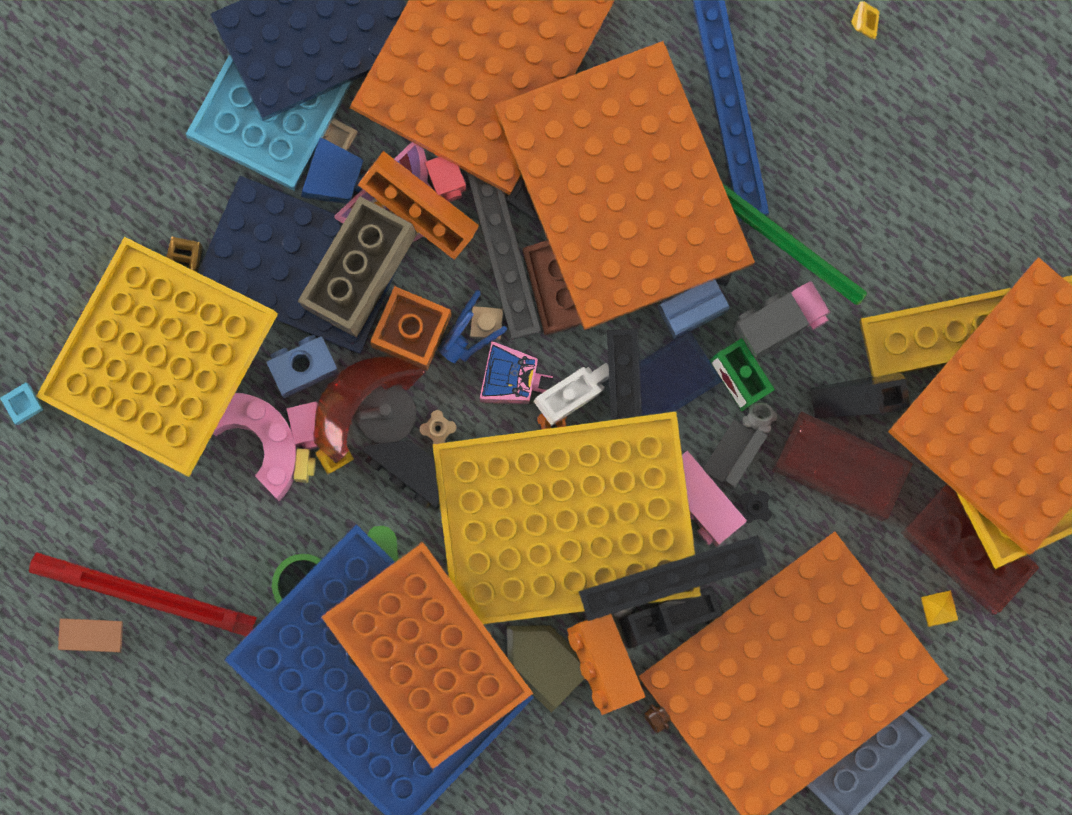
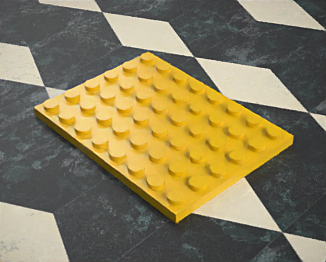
M677 412L432 444L449 578L482 624L583 612L585 610L579 591L695 555ZM700 587L649 603L700 597Z

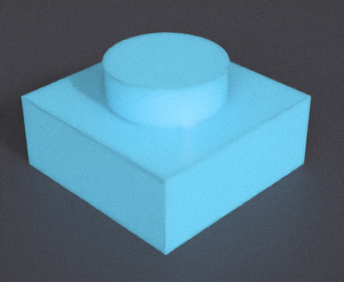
M27 382L0 398L16 425L23 423L44 410L32 387Z

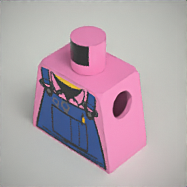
M491 342L480 402L529 404L531 392L543 393L550 389L553 376L536 373L537 358L496 342Z

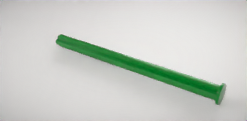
M723 184L735 215L853 304L859 305L865 299L867 292Z

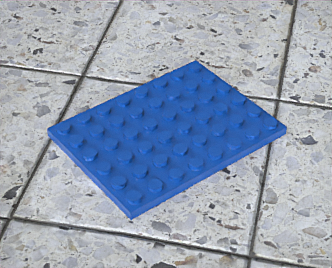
M356 524L224 660L384 815H422L534 697L532 695L432 769L321 617L395 562Z

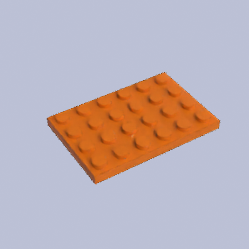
M423 542L321 616L432 769L533 694Z

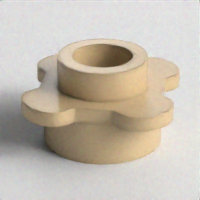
M440 410L433 411L429 421L420 426V433L433 440V444L445 443V439L448 438L449 434H453L456 431L455 422L448 421L443 417V413ZM440 426L441 430L436 431L435 427Z

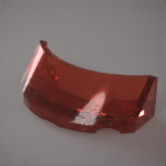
M396 357L369 358L350 365L337 375L338 377L333 382H330L321 394L315 410L314 443L337 464L349 451L347 448L348 430L351 420L362 401L380 385L385 390L395 385L403 386L402 388L408 390L424 375L425 371Z

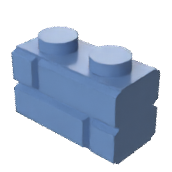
M716 280L664 299L657 307L674 339L727 313L730 309Z

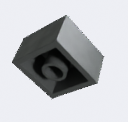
M791 292L785 296H782L781 293L772 296L765 301V305L761 307V310L756 312L755 308H752L738 317L739 320L735 322L737 325L732 334L737 341L741 338L743 339L756 360L801 335L808 327L809 322Z

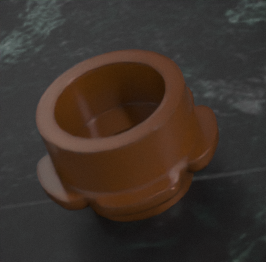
M652 704L649 705L650 709L643 713L651 728L657 734L664 729L666 731L669 730L667 723L671 720L666 710L662 706L656 708Z

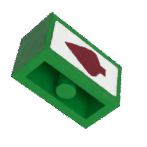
M742 338L718 352L709 360L741 412L775 390Z

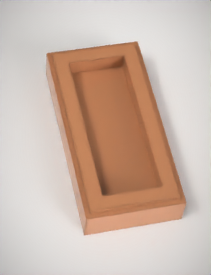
M60 619L58 650L121 653L123 621Z

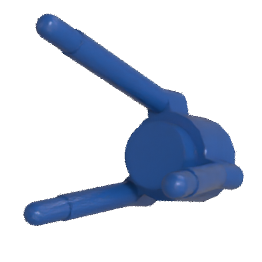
M480 290L475 291L450 332L437 347L438 351L454 364L459 359L466 362L472 354L507 331V327L503 326L469 349L466 348L469 343L461 333L473 317V312L470 311L481 294Z

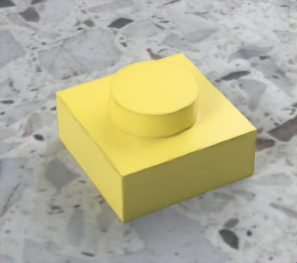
M297 448L294 480L296 482L308 483L309 476H314L316 458L311 457L309 449Z

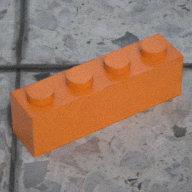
M384 151L358 184V186L398 217L412 223L416 231L454 260L471 241L479 227L477 223L441 195H438L436 191Z

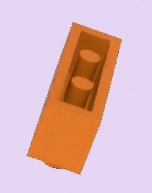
M611 614L591 621L585 620L567 629L569 644L577 653L581 663V673L588 680L593 692V702L600 709L602 715L645 698Z

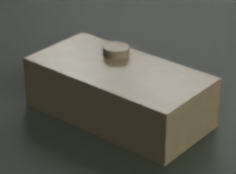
M359 196L298 302L304 310L357 338L417 235L413 224Z

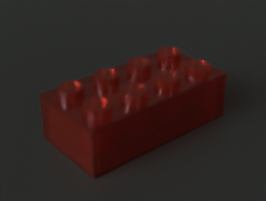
M801 411L793 423L772 471L884 522L889 518L913 463Z
M947 484L933 495L900 532L991 615L1000 613L1040 568L1025 555L995 569L960 498Z

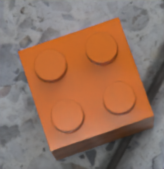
M394 286L371 338V347L428 371L451 318V310Z

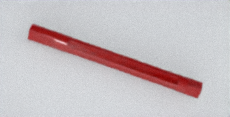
M36 552L30 562L29 573L208 624L242 636H247L256 625L257 617L116 577Z

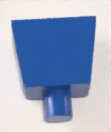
M319 138L301 197L347 204L351 200L353 191L359 193L362 190L358 184L364 176L359 174L364 160L326 139Z

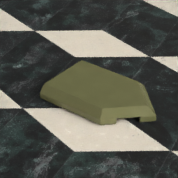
M550 625L507 626V658L533 692V695L552 713L585 679L580 670L581 663L576 651Z

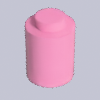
M812 281L791 292L809 322L808 326H811L813 330L828 321L826 316L830 313V310Z

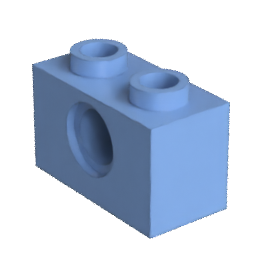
M315 335L306 337L298 342L299 347L290 351L284 348L270 355L271 360L266 363L283 398L289 397L339 373L322 336L318 338ZM298 358H306L310 361L306 371L297 372L293 369L294 362Z

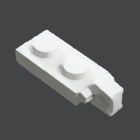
M605 363L593 372L589 367H582L535 398L534 403L551 426L597 397L605 389L602 383L609 379L608 364Z

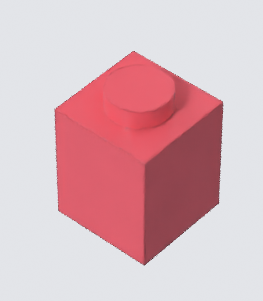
M442 157L425 162L430 182L438 195H441L448 202L462 197L461 192L466 191V184L458 165Z

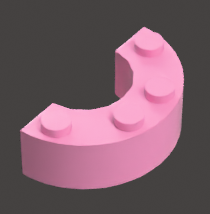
M235 393L213 434L218 436L225 430L240 428L249 430L257 435L263 443L265 455L262 467L255 477L280 501L288 492L294 480L297 447L292 431L284 417L272 405L252 395Z

